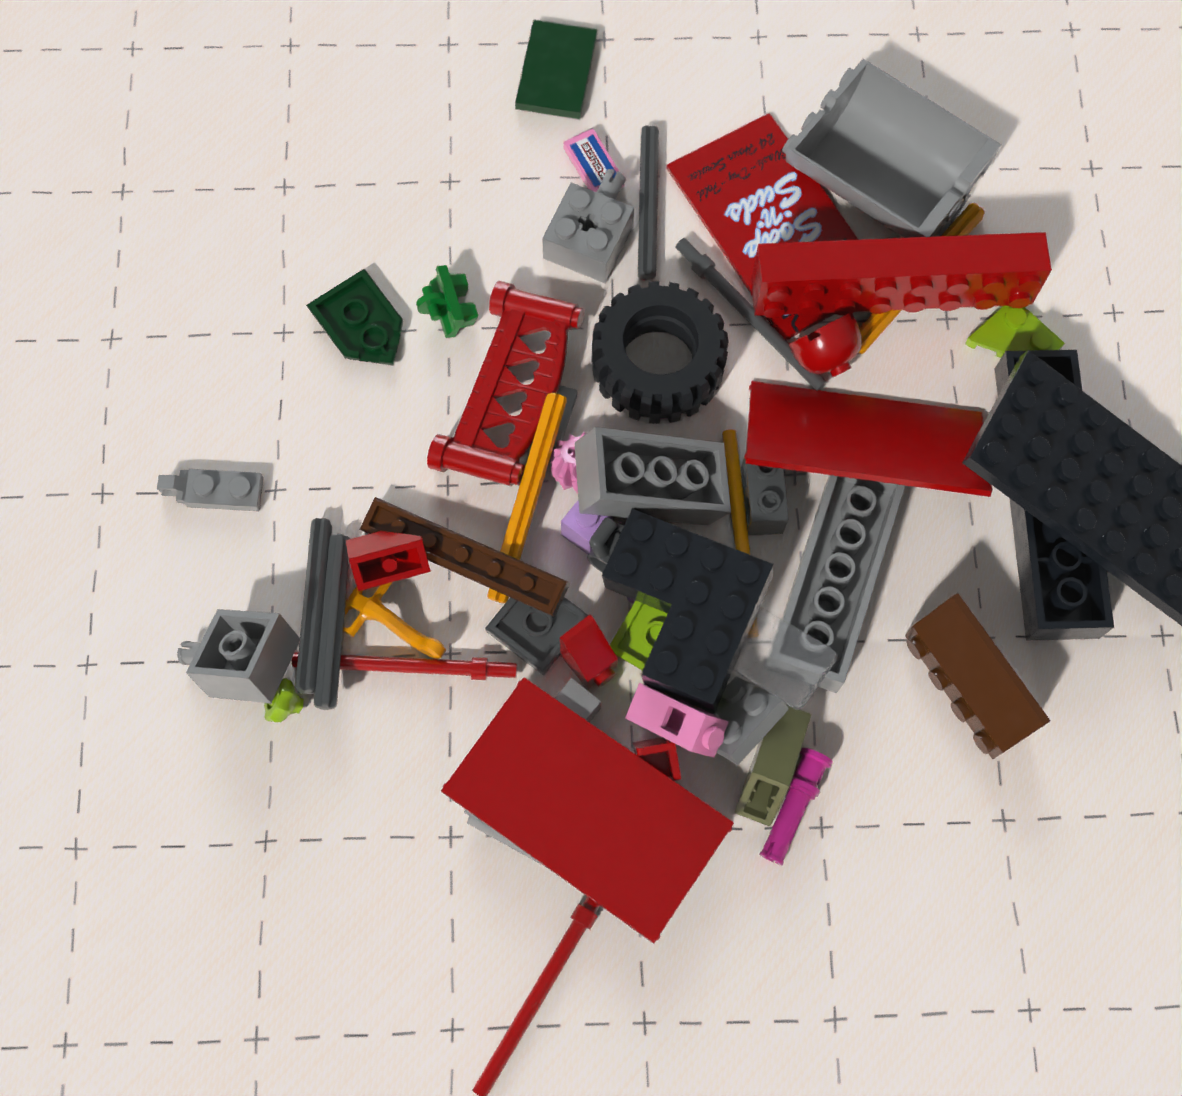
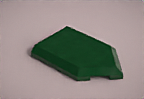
M362 269L306 305L345 359L394 366L403 319L365 269Z

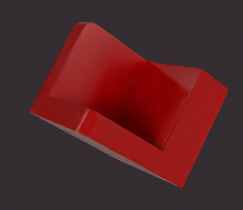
M663 737L632 742L634 754L666 776L671 777L673 781L681 780L675 743Z

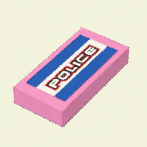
M593 128L563 142L565 152L588 189L597 192L608 169H614L612 178H615L619 170Z

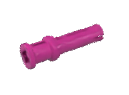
M806 747L801 748L800 755L802 757L792 777L789 791L766 843L759 854L761 857L771 862L775 861L776 864L781 866L784 863V858L810 799L815 800L819 796L820 790L818 786L826 768H830L833 764L829 757Z

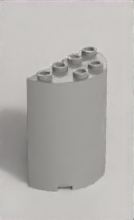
M862 59L854 69L848 68L837 90H829L822 100L820 108L823 110H819L817 113L812 111L807 116L802 125V131L798 136L792 134L789 137L782 152L786 154L785 158L788 164L903 238L941 236L947 230L970 198L969 192L975 183L985 175L1002 144L867 60Z

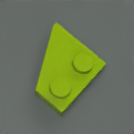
M1003 306L970 335L965 342L968 347L973 349L976 346L995 351V356L1002 358L1005 351L1061 350L1065 344L1026 307L1012 308L1010 306Z

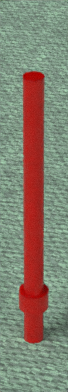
M294 652L292 667H297L298 652ZM341 655L340 670L471 676V680H487V677L517 678V663L488 662V658L472 657V661Z
M587 897L582 905L578 904L570 917L573 919L572 923L474 1085L472 1091L478 1096H488L586 928L590 930L598 918V915L595 913L600 905Z

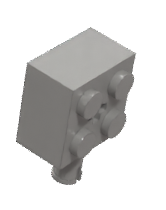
M614 169L606 170L597 192L571 182L542 238L543 259L605 284L632 231L634 217L633 206L615 200L626 178L617 171L613 179Z
M217 609L201 643L183 641L180 645L190 649L178 648L177 657L181 664L189 665L186 674L208 697L272 703L300 638L280 613Z

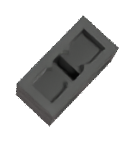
M743 459L741 476L748 536L783 534L789 520L784 469L745 464V459Z

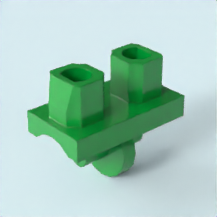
M441 265L436 267L437 276L429 282V286L422 288L423 296L416 301V307L419 313L430 314L432 321L440 319L445 338L456 337L460 328L475 324L478 312L473 302L459 304L457 298L465 297L468 292L466 275L450 274L447 265Z

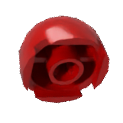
M851 312L789 344V347L801 367L808 372L819 375L830 371L832 377H835L852 368L849 361L859 354L862 346V335L858 323Z

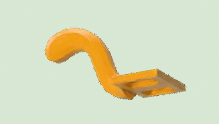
M392 582L380 585L370 598L363 596V590L358 591L357 586L346 600L345 615L351 609L360 611V614L349 628H343L344 633L354 637L365 620H376L416 650L429 657L441 659L446 649L440 641L421 634L383 605L381 598Z

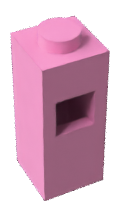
M641 683L637 687L625 719L691 752L713 758L723 742L724 732L729 721L695 705Z

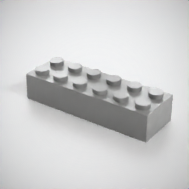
M828 475L765 669L834 693L840 690L848 673L905 485Z

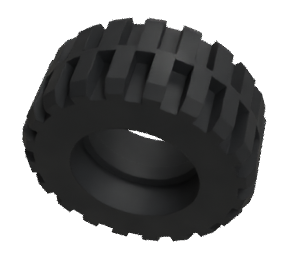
M659 281L648 282V287L641 288L640 284L629 287L628 295L624 296L623 293H618L611 299V307L604 306L599 314V322L595 323L591 359L594 380L599 383V391L605 399L612 397V407L619 412H622L624 408L629 411V418L637 421L640 420L641 416L648 417L649 423L660 424V418H668L669 423L680 421L681 414L683 413L691 417L699 412L700 403L707 405L713 399L714 391L719 389L722 382L729 343L728 333L723 330L725 323L719 313L713 314L714 305L708 299L699 300V292L688 288L687 291L681 290L678 283L669 282V286H659ZM650 332H664L682 340L691 351L692 360L687 366L674 373L653 374L637 367L627 356L626 347L640 335Z

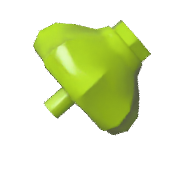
M283 678L272 703L264 704L265 719L267 721L282 722L290 714H300L304 699L296 694L291 680Z

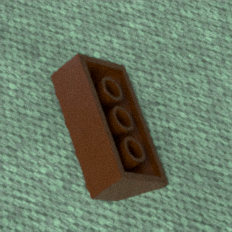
M959 593L950 597L914 624L906 633L905 637L908 639L906 643L912 655L918 660L922 659L930 670L928 675L934 686L940 691L944 690L952 701L950 705L955 716L961 722L966 721L974 733L973 739L977 747L984 754H989L992 759H995L1051 722Z

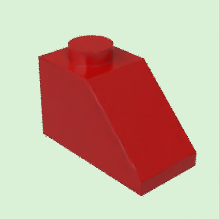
M378 531L345 540L349 563L358 591L431 572L421 536Z
M591 614L560 636V656L587 690L595 684L598 688L602 687L616 675L614 670L617 668L618 658Z

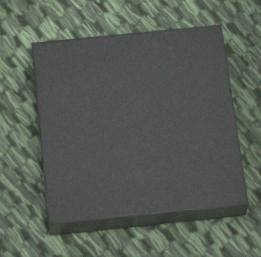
M565 597L555 617L509 598L485 627V631L544 676L560 656V636L586 618L588 614Z

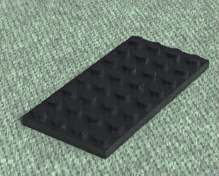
M1026 351L1018 359L962 463L1182 626V465L1031 351Z

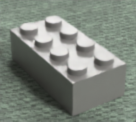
M594 427L574 443L579 513L628 518L631 510L635 509L666 522L709 525L731 513L724 443Z

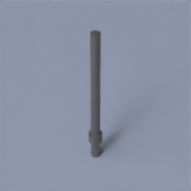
M682 238L676 244L675 248L692 264L691 269L701 279L706 278L815 390H821L827 384V381L820 374L810 373L801 367L789 347L790 343L763 316H754V307L715 269L716 264L706 254L702 255L686 238Z

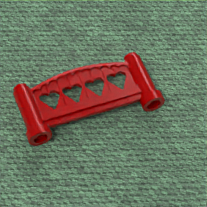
M497 281L492 290L489 303L490 314L501 317L454 437L437 434L433 438L428 450L427 466L429 469L446 472L450 469L512 487L513 485L520 486L525 465L520 464L519 460L533 442L546 396L550 393L558 394L566 362L568 332L573 330V328L580 329L585 311L578 304L515 289V285L512 283ZM540 331H549L551 336L545 341L546 349L541 354L533 353L520 339L522 336ZM530 361L538 362L539 367L533 372L534 380L528 385L521 384L508 369L509 367ZM517 392H525L527 399L521 403L522 412L517 416H510L496 400V398ZM506 423L514 424L515 430L508 435L510 443L504 448L497 447L483 431Z

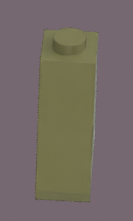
M787 705L789 710L758 743L734 811L738 815L769 827L790 787L812 715L792 705Z

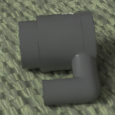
M607 517L604 518L590 538L589 545L592 550L587 556L588 561L602 573L624 525L615 523Z

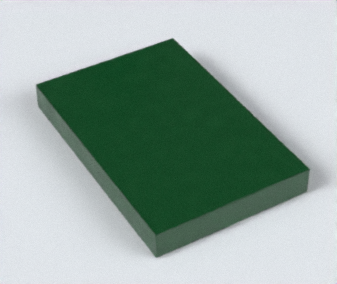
M533 19L516 95L515 109L581 119L598 29Z

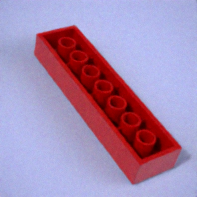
M1046 232L758 244L751 277L754 316L778 318L783 315L800 314L804 317H811L819 313L846 315L851 312L863 311L882 314L889 310H905L906 312L914 313L924 309L940 308L942 311H953L962 307H975L979 310H985L994 306L1023 308L1033 304L1052 271Z

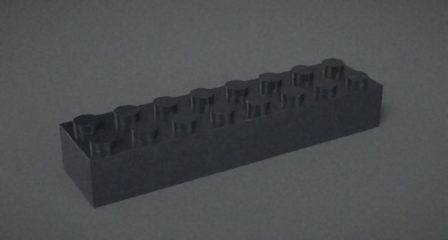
M1030 350L1034 355L1082 390L1077 350ZM1005 351L994 369L998 396L1018 359L1026 351ZM1010 499L1026 641L1100 639L1114 628L1107 570Z

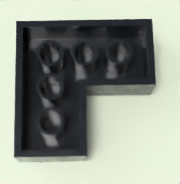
M632 509L601 576L606 589L668 613L641 673L643 683L715 714L773 578L774 564Z

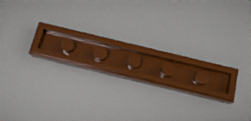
M377 497L374 498L359 529L367 534L387 531L421 536L428 561L553 617L556 616L570 586V583L564 579Z

